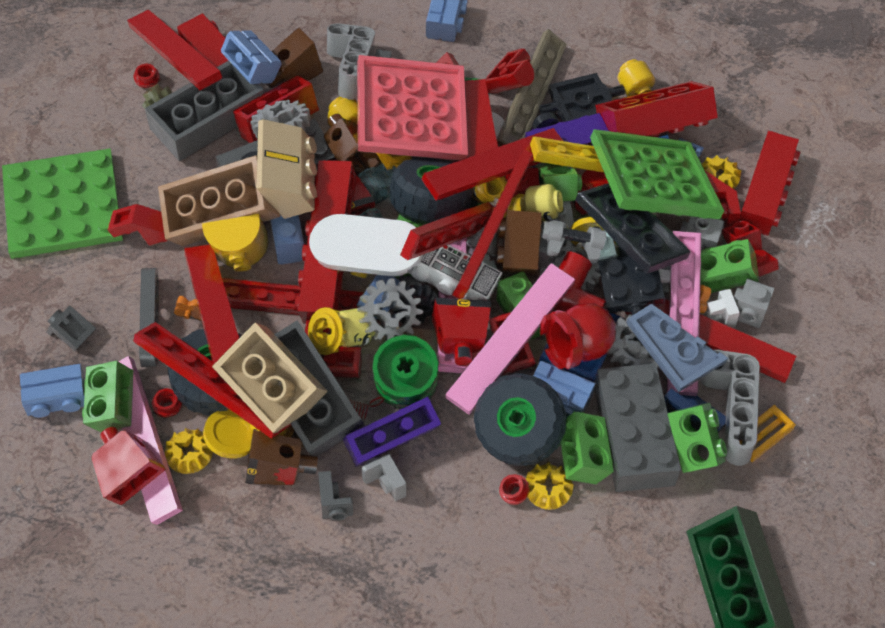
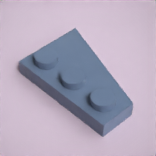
M653 304L627 319V325L678 392L725 364L728 360V357L721 352L716 353L706 346L704 340L698 336L695 338L682 329L681 324Z

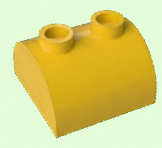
M259 214L202 223L204 236L216 256L227 266L234 267V271L243 272L250 270L251 265L257 263L267 250L268 234Z

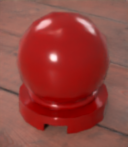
M579 303L565 312L557 310L544 315L540 323V336L546 334L549 348L544 350L551 363L558 369H570L578 366L581 360H596L608 353L616 340V324L609 311L596 303Z

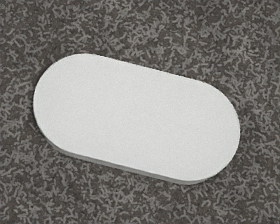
M346 214L331 215L316 224L309 239L310 249L314 257L323 267L333 270L400 276L408 273V270L411 268H415L423 258V255L414 259L406 260L400 256L410 230L416 228L412 224L401 220Z

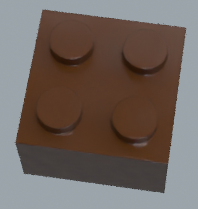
M507 210L506 217L500 223L498 239H504L503 246H498L496 266L501 267L502 274L515 275L524 272L526 276H535L538 270L542 213Z

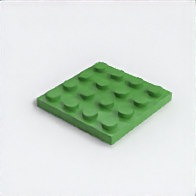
M593 130L590 139L619 208L649 211L651 213H667L677 216H693L703 219L721 218L724 209L691 142Z
M111 148L2 165L8 253L11 259L123 241L122 235L113 238L108 231L112 212L119 209Z

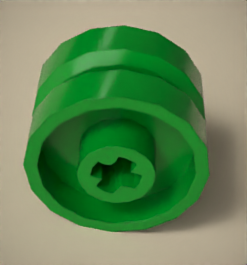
M400 335L390 338L379 347L374 355L372 369L377 393L380 397L384 398V402L395 408L403 409L426 397L430 400L438 384V360L431 346L417 336Z

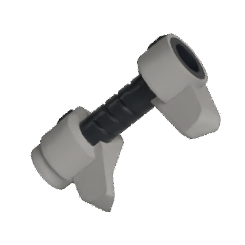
M552 219L549 222L543 221L540 238L547 240L546 252L548 256L559 254L564 239L582 242L589 261L596 264L600 258V252L605 245L606 231H602L601 228L595 226L589 227L587 232L568 229L565 227L564 222Z

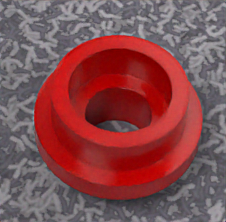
M145 63L135 69L133 78L139 87L150 88L159 82L160 75L153 65Z
M164 388L159 390L153 397L152 408L158 416L168 418L176 415L181 410L182 402L178 400L172 389ZM166 402L172 403L170 406L163 407V404Z
M518 474L508 475L503 478L499 487L501 498L510 505L522 503L530 492L528 481ZM514 487H520L517 493L511 494Z

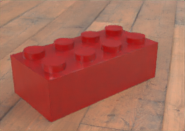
M694 81L595 105L597 114L600 113L609 131L649 137H659L660 133L669 131V133L681 132L685 130V126L689 125L694 127L705 126L709 124V120L718 118L714 87Z

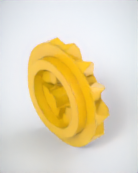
M716 155L713 159L707 157L701 163L703 169L715 177L717 176L716 172L719 169H723L724 173L718 179L733 189L738 186L741 170L737 168V162L732 163L728 157L721 159Z
M327 307L321 308L310 319L308 336L319 354L330 355L337 353L339 346L345 344L342 337L347 333L343 329V324L346 320L340 318V311ZM331 328L332 333L326 334V332H323V329Z
M185 427L184 431L174 432L173 437L166 441L164 454L168 466L172 470L181 474H192L208 465L213 452L206 445L203 432L198 428L190 430ZM189 444H192L195 451L188 452L187 455L184 456L183 450L181 448L188 447Z
M550 462L541 466L537 464L533 470L527 473L526 480L530 486L527 498L537 507L548 510L557 509L564 506L570 500L574 485L572 480L566 479L562 465L557 467L551 465ZM547 477L552 479V484L557 485L553 486L550 495H548L546 486L541 485L545 483Z

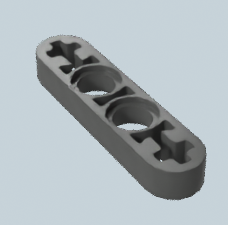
M157 268L141 269L139 331L154 322L159 323V276ZM139 346L141 367L157 366L158 359Z

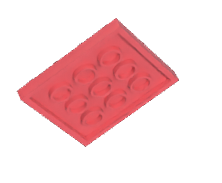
M359 55L357 60L358 151L450 160H463L467 158L464 66Z

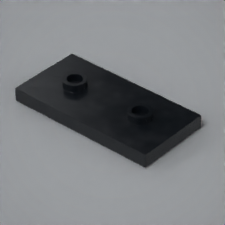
M609 183L577 194L575 201L646 274L688 259L691 251L653 213L619 208Z

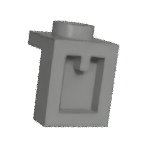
M389 454L383 457H374L362 467V479L365 484L379 479L386 494L391 493L395 502L406 497V482Z

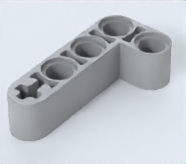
M341 23L331 24L327 27V53L333 57L342 58L338 80V95L342 98L351 100L358 98L359 55L374 56L375 31L370 27Z
M713 350L716 353L721 352L728 357V360L725 364L699 380L706 387L727 390L724 441L727 448V456L725 458L733 465L742 466L750 461L757 441L760 366L757 359L752 355Z

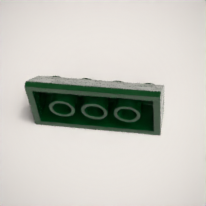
M735 506L686 531L715 628H795L757 512Z

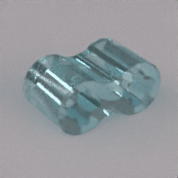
M384 164L379 167L368 168L358 175V178L373 197L375 204L389 197L391 179L396 169L395 166L387 170Z

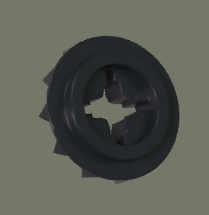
M414 284L405 288V290L414 288L415 291L412 294V298L421 299L420 303L422 306H418L416 309L423 310V313L416 315L415 318L425 324V318L432 316L435 299L438 296L430 286ZM399 296L400 300L406 305L403 298ZM406 317L400 319L402 324L406 321Z

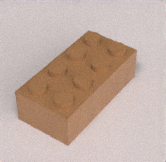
M256 155L158 186L165 240L181 246L206 239L202 223L259 214L262 222L280 217L276 209L257 190Z

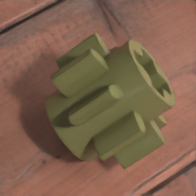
M156 84L143 94L146 100L142 106L145 109L173 92L168 86L161 88L159 84Z

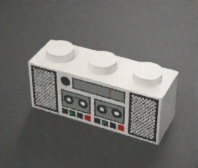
M447 245L424 254L421 262L415 268L413 267L408 270V273L416 280L426 282L436 287L441 293L452 296L471 256L451 245ZM482 262L469 290L462 299L489 301L502 272Z

